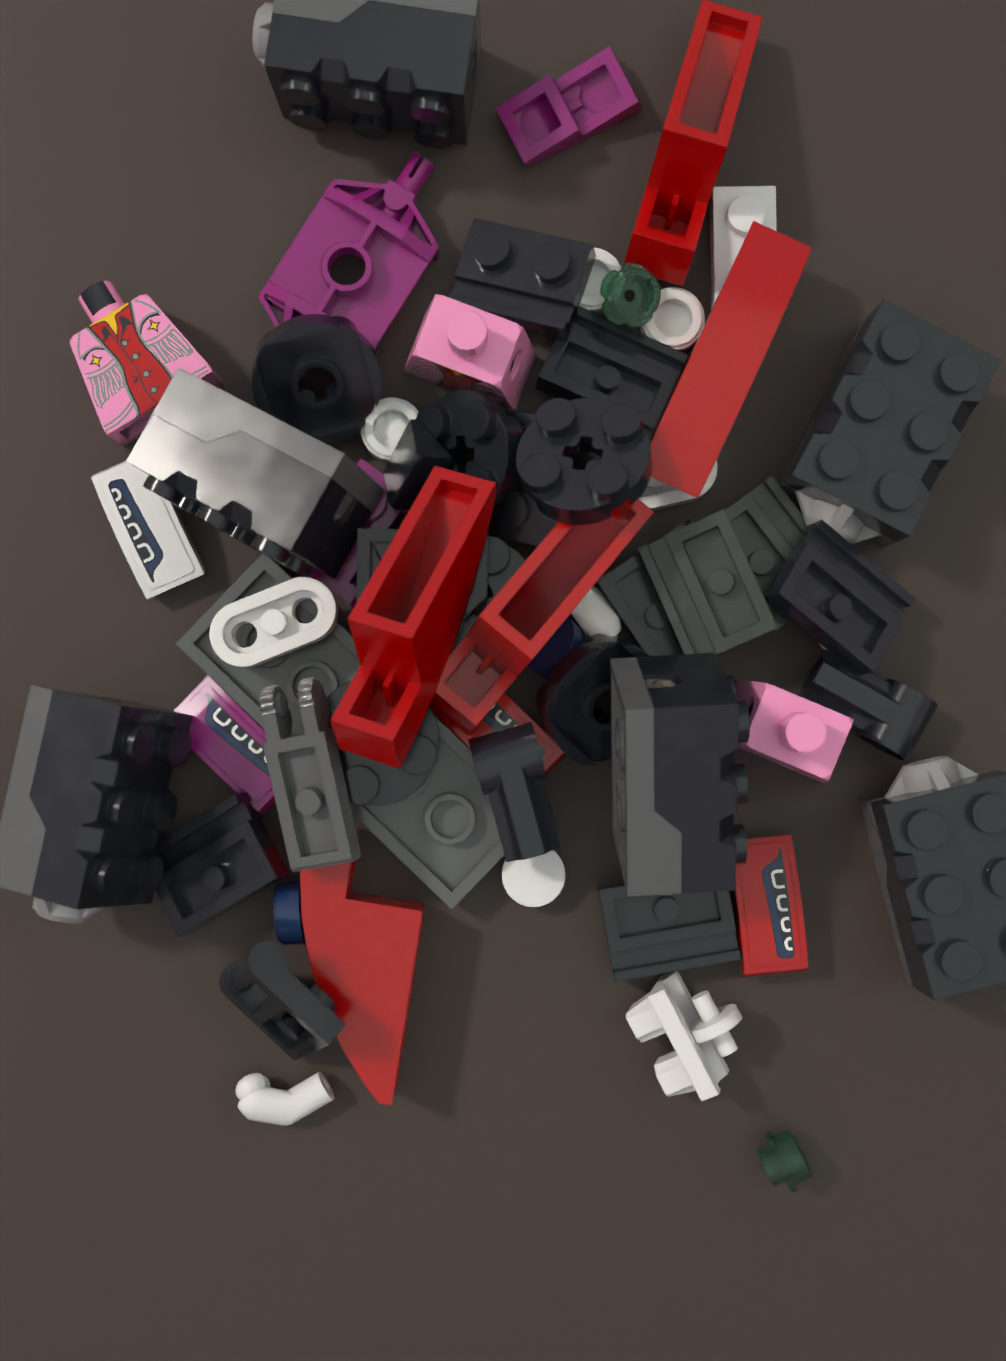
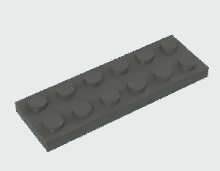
M262 553L180 638L176 645L263 729L262 712L258 702L260 701V690L263 687L280 685V688L284 689L283 691L286 694L288 707L292 715L291 735L301 734L305 732L297 695L298 682H301L302 679L318 678L322 686H324V692L327 697L339 686L353 680L360 667V663L356 659V648L352 635L338 621L332 632L324 639L254 667L234 666L218 657L211 646L209 636L210 626L217 612L230 603L293 579L271 557ZM313 600L301 601L295 610L296 618L300 623L312 622L318 613L317 605ZM251 623L241 625L236 632V640L243 648L253 645L257 639V630ZM436 716L440 731L437 761L426 782L412 795L390 805L373 806L350 803L352 814L452 910L505 854L489 795L484 796L482 793L471 749Z

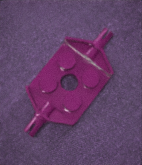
M412 152L411 158L395 182L391 179L386 184L343 179L331 181L258 296L275 328L291 318L307 314H324L331 317L342 316L355 324L357 330L369 340L374 350L377 348L433 259L438 261L440 258L439 246L415 206L417 194L431 172L435 170V166L427 158L424 157L422 161L421 154ZM344 255L357 256L365 263L363 277L352 285L338 284L330 276L333 263Z

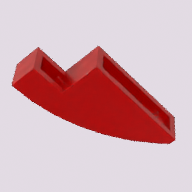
M702 0L662 130L623 269L680 286L684 285L696 250L707 206L728 147L763 19L762 16Z
M752 222L651 439L650 447L653 459L651 477L696 498L699 497L776 333L812 247L758 222Z
M434 466L348 617L360 667L330 720L339 749L398 769L401 768L438 687L470 597L497 493L496 482Z
M628 499L621 506L610 510L611 518L599 523L572 525L558 522L478 616L468 634L449 655L430 704L469 735L654 513L641 500L637 499L630 506V500Z
M356 829L358 842H360L361 829ZM357 860L301 870V918L309 964L316 986L321 988L334 1001L337 1007L334 1014L346 1024L336 1037L357 1074L379 1104L392 1106L397 1089L426 903L352 892Z

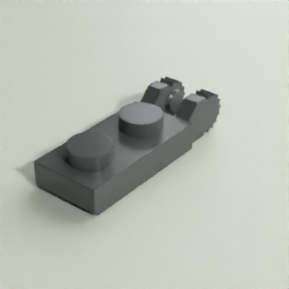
M315 677L302 679L301 682H298L299 686L297 687L300 714L305 733L291 735L292 715L288 707L286 694L283 691L284 689L280 688V685L263 687L260 690L261 694H259L260 701H258L267 740L262 744L290 869L293 872L354 862L362 856L333 728H329L330 710L326 700V693L321 681Z

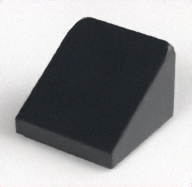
M410 419L383 470L388 502L396 510H410L434 466L447 469L453 459L418 419Z

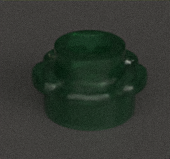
M637 263L623 264L619 271H610L604 277L600 286V295L604 297L602 311L606 318L616 325L627 323L631 328L645 325L651 320L653 313L660 303L661 290L657 279L644 266ZM627 290L634 292V300L632 302L625 300L624 294Z
M790 1128L775 1135L770 1130L766 1131L765 1139L767 1146L758 1149V1154L774 1186L786 1182L792 1192L798 1191L796 1184L813 1177L798 1141Z

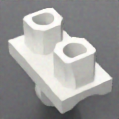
M678 971L660 976L650 993L631 1005L626 1013V1019L636 1039H639L642 1043L666 1033L675 1049L673 1052L658 1057L654 1064L656 1077L665 1095L670 1097L696 1090L702 1102L719 1095L721 1091L718 1083L729 1072L723 1057L732 1054L738 1049L729 1030L739 1024L742 1020V1015L736 1004H728L717 1008L708 990L691 997Z

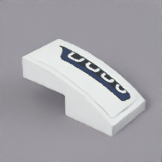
M124 461L92 475L91 479L133 574L146 599H149L204 575L205 566L178 514V507L144 488L143 484L148 475Z

